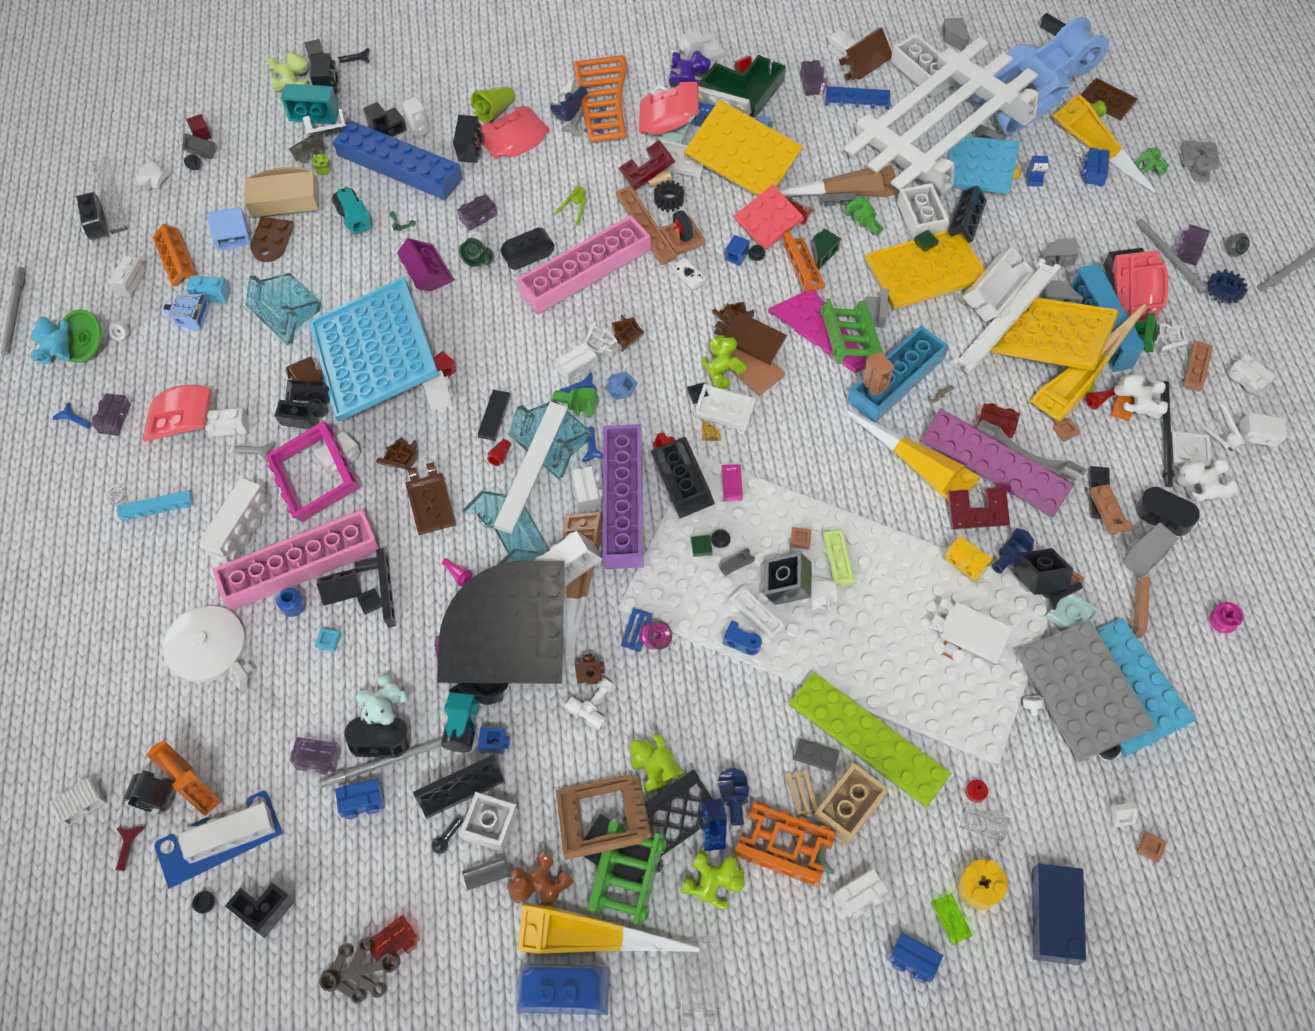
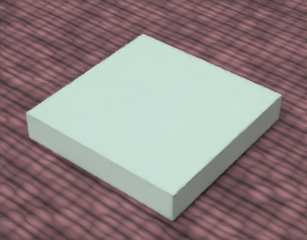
M1073 593L1061 599L1057 604L1056 610L1051 608L1046 618L1063 630H1066L1089 619L1093 624L1101 611Z

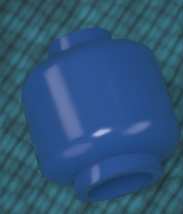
M295 588L282 590L276 598V604L285 616L295 617L301 614L305 608V600L300 591Z

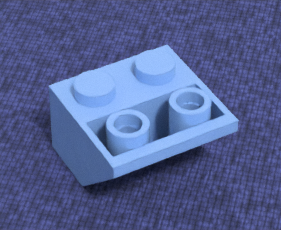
M241 207L206 212L212 239L217 250L250 245L251 231Z

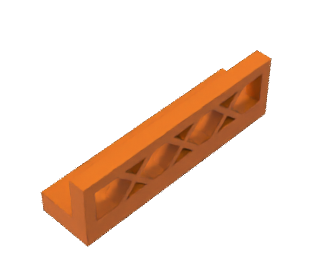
M162 224L153 236V240L171 285L177 286L183 277L190 278V276H197V273L178 228Z
M791 231L785 232L783 246L804 292L825 288V283L803 237L794 239ZM798 244L802 246L800 250L798 249ZM812 279L818 281V283L812 284Z

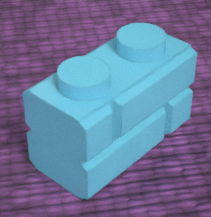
M190 276L187 284L189 294H205L209 302L227 303L230 287L227 285L225 278Z

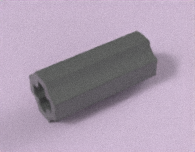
M505 857L462 871L468 890L509 877V869Z

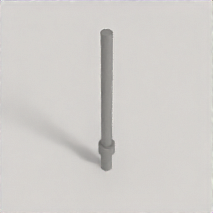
M1139 219L1137 224L1184 273L1188 282L1191 285H1195L1201 293H1205L1208 288L1200 281V277L1183 263L1143 219Z
M1315 248L1279 273L1271 275L1267 278L1266 282L1259 286V290L1264 292L1269 287L1277 285L1282 278L1315 256Z
M19 266L16 267L15 277L12 278L11 283L13 288L1 354L3 355L9 354L20 288L23 287L24 280L22 276L24 269Z
M442 737L410 748L398 758H381L344 771V769L337 771L335 775L319 780L320 786L324 788L335 783L341 784L347 782L349 778L441 747Z

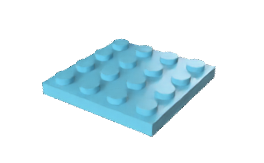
M966 136L950 149L948 160L954 163V186L951 188L969 189L978 185L981 191L1010 194L1020 141Z

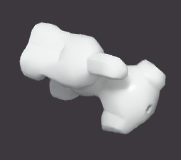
M1130 372L1122 376L1119 383L1115 385L1114 393L1118 396L1134 397V405L1124 402L1123 407L1126 411L1135 412L1140 415L1146 414L1157 419L1167 412V402L1160 401L1156 403L1152 400L1157 399L1156 395L1158 393L1162 394L1164 392L1165 383L1163 381H1154L1151 386L1142 385L1144 377L1138 373Z
M1190 458L1182 466L1180 474L1177 476V483L1181 486L1200 484L1202 493H1192V499L1195 501L1211 500L1217 497L1231 498L1237 492L1236 481L1231 480L1224 484L1219 483V477L1223 476V472L1228 471V462L1225 459H1219L1214 462L1210 469H1204V463L1198 459Z

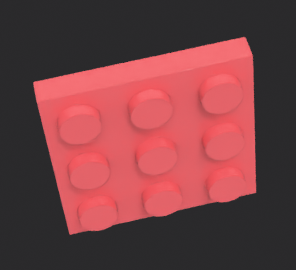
M774 184L734 215L735 220L764 250H767L782 238L785 232H789L804 220L800 212Z

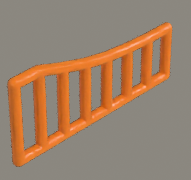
M619 55L575 61L573 66L578 88L581 85L586 88L618 83L617 88L588 91V94L581 99L589 141L625 138L627 132L622 109V91L628 69L625 56ZM616 62H620L621 65L584 71L580 69V67ZM620 73L619 77L583 81L582 77ZM616 94V99L587 102V98ZM616 105V110L589 112L591 108ZM617 116V121L592 124L591 119ZM619 127L620 130L619 132L594 135L593 131Z

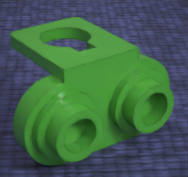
M1149 147L1146 150L1147 153L1133 162L1142 174L1155 166L1164 175L1169 167L1165 159H1159V156L1162 154L1157 147ZM1150 159L1145 168H1139V164L1143 160Z

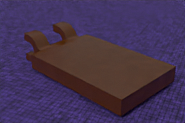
M883 27L877 28L846 49L847 55L839 59V63L841 66L851 63L853 70L844 74L847 81L851 78L852 80L862 79L891 59L892 52Z
M726 308L722 320L729 323V325L726 326L723 322L718 321L715 325L714 334L729 338L734 337L737 341L736 349L771 365L787 335L741 312L736 315L731 309Z
M434 462L426 464L429 476L418 479L415 467L409 468L408 473L411 481L405 482L418 535L456 526L443 474L436 473Z

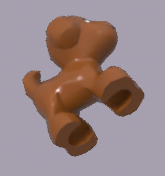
M542 850L536 858L539 866L532 873L528 874L520 867H514L509 871L507 890L510 899L515 903L527 900L533 892H536L542 901L540 905L547 906L559 897V893L573 884V880L566 872L562 871L558 875V883H554L548 873L554 861Z

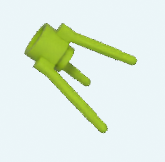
M576 186L554 214L557 215L570 200L576 204L581 202L575 223L578 226L584 204L587 201L585 197L586 190L581 186Z

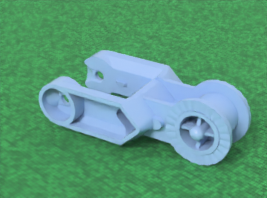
M1086 17L1071 20L1061 28L1052 41L1041 48L1032 44H1020L1006 53L1013 58V61L994 76L1003 83H1009L1027 68L1038 74V77L1031 82L1036 88L1035 91L1039 93L1036 117L1028 124L1060 104L1072 87L1070 78L1084 75L1093 70L1106 55L1109 40L1104 35L1093 36L1090 33L1091 22ZM975 93L970 96L978 104L986 101ZM1002 111L997 116L1000 123L999 128L1005 135H1013L1025 127Z

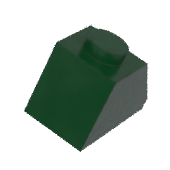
M825 228L813 238V254L818 270L828 262L840 247L841 238Z

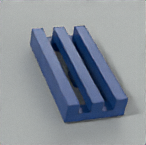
M633 608L621 647L641 653L643 647L641 639H639L637 646H635L644 616L647 617L645 624L652 620V613ZM639 614L640 617H639L638 623H637V625H636V628H635V631H634V634H633L631 643L628 644L627 642H628V639H629V636H630V633H631V630H632V627H633V624H634L636 615Z

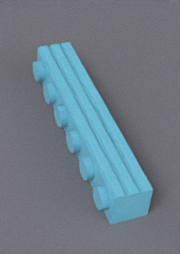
M189 490L117 505V516L121 521H128L129 519L141 518L142 516H151L156 513L174 511L179 508H188L193 506V496Z

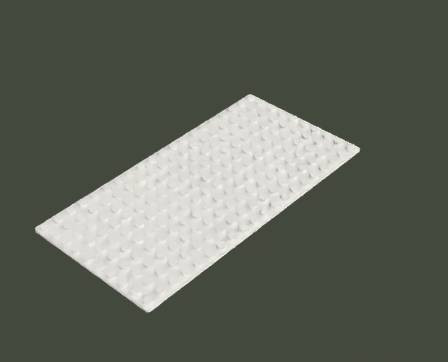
M696 455L695 458L711 491L715 504L679 519L673 502H671L644 555V568L637 569L618 606L619 611L631 616L633 608L652 613L651 622L662 621L667 623L675 635L800 686H803L812 673L815 672L872 715L991 764L998 765L1005 750L1029 678L1016 652L1042 639L1048 621L1046 615L1052 608L1049 599L1045 598L1042 594L1034 595L1015 574L1007 571L998 574L992 569L991 565L976 583L945 560L948 552L946 548L741 472L743 501H724L722 484L723 464ZM792 527L812 530L809 550L790 547ZM719 529L729 533L731 540L727 547L717 548L711 542L712 555L693 557L691 537L710 535L711 538L712 534ZM842 529L855 582L851 585L836 586L837 602L830 604L829 612H827L825 605L812 610L808 599L775 605L764 595L765 560L802 552L812 562V576L833 579L824 544L823 532ZM749 548L751 556L756 558L755 561L724 576L719 568V564L742 550ZM742 586L786 624V628L772 641L729 602V598ZM942 598L951 602L953 606H955L956 602H959L1013 628L997 664L966 649L958 650V647L949 642L945 646L943 644L945 640L940 638L942 632L929 628L935 614L943 618L944 621L946 619V614L937 611ZM731 620L739 623L738 629L760 635L762 645L758 654L748 655L722 644L723 637ZM945 652L951 655L953 660L944 656L942 653Z

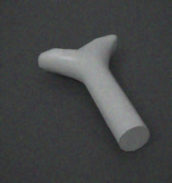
M579 108L570 125L561 128L562 131H570L574 135L580 136L577 126L583 114L582 108Z
M275 442L262 447L235 445L234 452L259 454L268 462L266 455L273 450Z

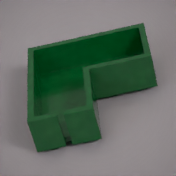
M757 55L742 74L715 62L700 80L699 86L750 100L751 114L749 116L757 117L785 81L786 66L773 61L770 75L771 60Z

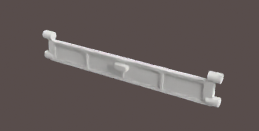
M1040 258L1035 264L1038 270L1011 299L1002 312L989 324L960 358L954 356L949 364L953 367L957 364L964 366V371L968 374L973 371L1056 276L1061 266L1055 264L1051 267L1045 264L1046 261L1043 258Z

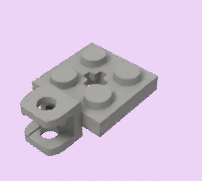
M1194 140L1182 141L1181 150L1184 166L1192 167L1191 173L1194 180L1208 181L1210 177L1209 172L1213 169H1218L1220 165L1216 143L1197 142Z

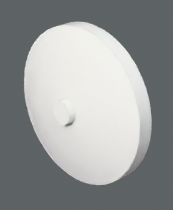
M202 606L192 609L181 615L167 631L163 643L165 662L175 675L185 681L205 683L217 680L229 673L230 664L236 661L239 662L246 647V633L239 619L227 609L218 606Z

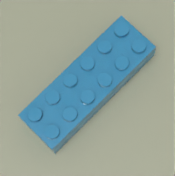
M1098 263L1078 268L1071 287L1083 297L1081 304L1119 310V316L1111 331L1112 333L1129 318L1128 313L1123 309L1119 297L1113 291L1112 284L1108 282L1104 270L1101 269ZM1135 326L1132 327L1108 361L1113 373L1133 368L1145 347L1143 340L1140 339L1136 332Z
M920 325L886 356L887 360L894 365L888 389L874 396L869 388L862 383V378L850 389L848 402L876 423L945 359L949 345Z

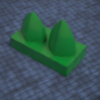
M1148 313L1147 319L1137 321L1134 326L1136 331L1144 332L1139 334V337L1144 342L1145 351L1153 352L1157 320L1155 313Z

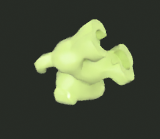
M294 51L287 53V62L278 63L273 57L267 58L270 73H279L281 80L276 77L271 78L273 92L283 90L285 83L308 85L306 78L298 81L295 77V74L306 73L308 68L307 58L298 55Z

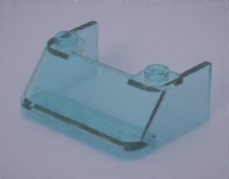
M481 491L462 511L464 514L477 515L482 526L494 528L495 521L507 495ZM526 507L522 511L513 534L495 529L508 553L499 564L512 561H534L536 557L544 555L550 550Z

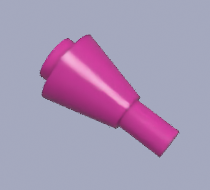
M447 558L442 561V565L449 570L458 586H464L472 578L473 573L471 570L453 564Z

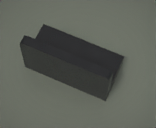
M355 568L317 578V588L324 606L355 598L362 594L358 582V573Z

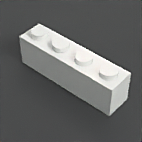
M258 802L250 805L245 810L232 811L226 817L210 819L204 825L188 827L185 829V832L178 835L183 858L191 864L275 833L276 831L270 808L265 803Z

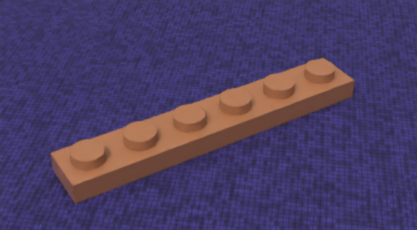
M628 186L616 191V196L628 215H631L651 236V251L659 263L663 265L675 260L676 254L633 188Z

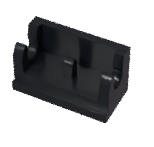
M287 380L285 400L293 402V400L309 401L312 398H318L322 403H326L329 387L324 382Z

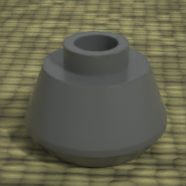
M1245 233L1233 234L1226 240V249L1233 256H1241L1248 250L1250 240Z

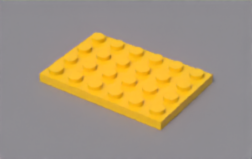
M719 99L685 149L684 155L759 196L772 184L776 188L779 186L803 150V146Z
M948 230L933 234L939 240V243L926 252L912 240L865 254V260L881 289H889L888 302L893 310L968 288L974 284L985 269L962 233L952 237Z
M1036 297L989 352L1094 371L1119 316V310Z

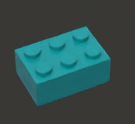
M285 83L281 99L290 122H304L303 117L310 116L313 123L336 124L339 106L333 87Z

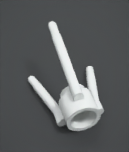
M1223 404L1222 408L1227 417L1226 423L1232 432L1226 436L1227 441H1224L1205 425L1202 428L1219 441L1225 449L1231 448L1232 451H1236L1244 446L1246 442L1238 431L1226 405Z

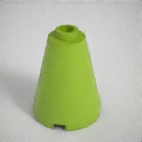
M506 86L475 91L470 98L471 107L474 106L476 110L474 112L475 116H478V119L483 123L491 122L515 100L514 90Z

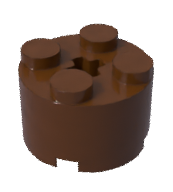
M311 357L302 359L285 368L288 379L291 378V380L322 382V379H324L321 370H316L315 363Z

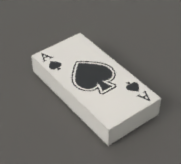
M685 257L671 266V270L692 290L706 283V278Z

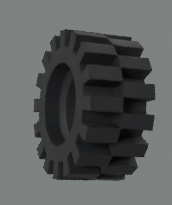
M666 180V183L662 181L661 185L658 184L657 188L655 187L654 201L657 208L661 207V211L666 209V212H669L670 209L674 212L675 208L679 210L680 206L682 207L684 203L683 186H680L678 182L675 184V181L669 183V180ZM668 194L674 195V197L672 198H666L664 196Z

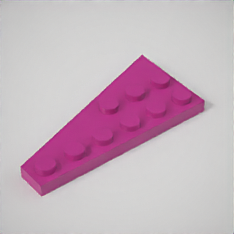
M815 290L802 292L768 309L769 314L772 316L776 315L782 323L793 327L796 333L815 346L818 345L823 348L826 354L833 355L829 335L823 316H821V307L825 303ZM840 329L842 335H849L846 329ZM844 342L846 348L860 349L855 342ZM845 355L841 364L852 372L857 373L865 369L867 357Z

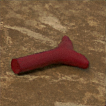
M143 826L134 827L129 830L117 827V831L122 836L123 843L116 871H125L131 844L138 834L145 829Z

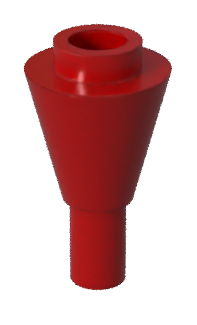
M1114 388L1107 391L1087 393L1086 404L1094 410L1099 408L1108 398L1116 395Z

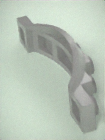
M982 420L977 426V429L1060 476L1065 474L1071 480L1081 481L1087 471L1086 468L1071 460L1057 461L1036 456L1015 444L1003 432L1001 427Z

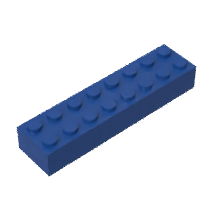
M351 121L333 141L337 156L443 200L449 196L463 179L459 163L354 121Z

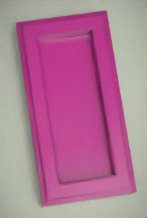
M741 464L722 465L724 501H743Z

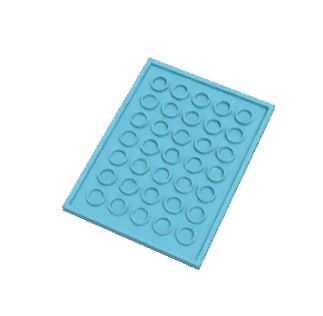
M401 277L309 321L324 380L329 387L328 394L334 417L338 422L439 375L405 277Z

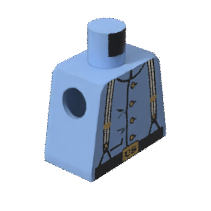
M205 294L178 295L173 305H164V314L170 315L177 326L201 331L210 308V303Z

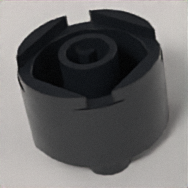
M142 771L141 774L136 773L131 778L123 802L129 800L128 805L137 809L151 812L154 808L159 809L158 814H165L175 790L172 786L175 781L169 778H162V780L155 778V774L149 771Z

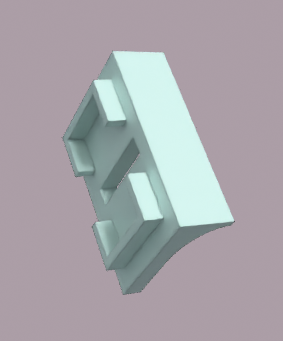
M692 121L675 130L663 133L661 140L684 144L692 126Z

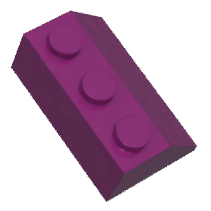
M407 238L398 250L397 254L400 261L405 266L408 275L413 280L417 289L433 291L454 281L453 276L433 244Z

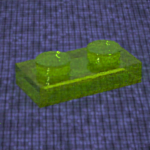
M952 893L931 902L951 946L973 936Z

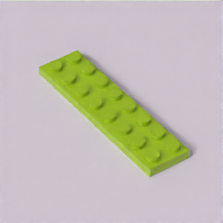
M815 672L812 673L789 703L790 707L925 808L929 806L952 774Z

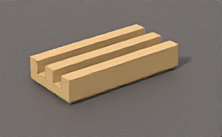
M807 769L802 772L796 771L793 774L787 773L786 779L797 817L815 813L818 807ZM800 777H803V778H804V782H805L806 789H807V792H808V796H809V799H810V803H811V806H812V808H810V809H809V806H808V802H807V799H806V795H805L804 788H803L802 781H801V778H800ZM796 778L804 810L800 809L792 779Z

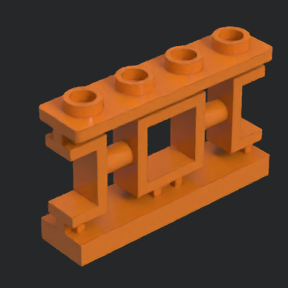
M753 803L749 813V820L757 822V826L752 839L740 837L735 850V857L818 888L824 872V866L816 864L815 860L820 846L831 850L836 833L828 826L820 825L819 827L813 825L806 818H794L784 810H772L765 803ZM764 818L776 822L773 833L761 829ZM779 831L799 838L793 855L773 848ZM805 833L818 837L815 848L803 844ZM758 837L769 841L766 853L754 849ZM799 852L811 857L808 868L796 864Z

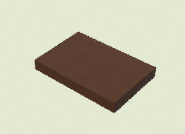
M1095 78L1081 94L1090 104H1094L1098 100L1103 101L1106 106V114L1120 121L1138 100V98L1098 78Z

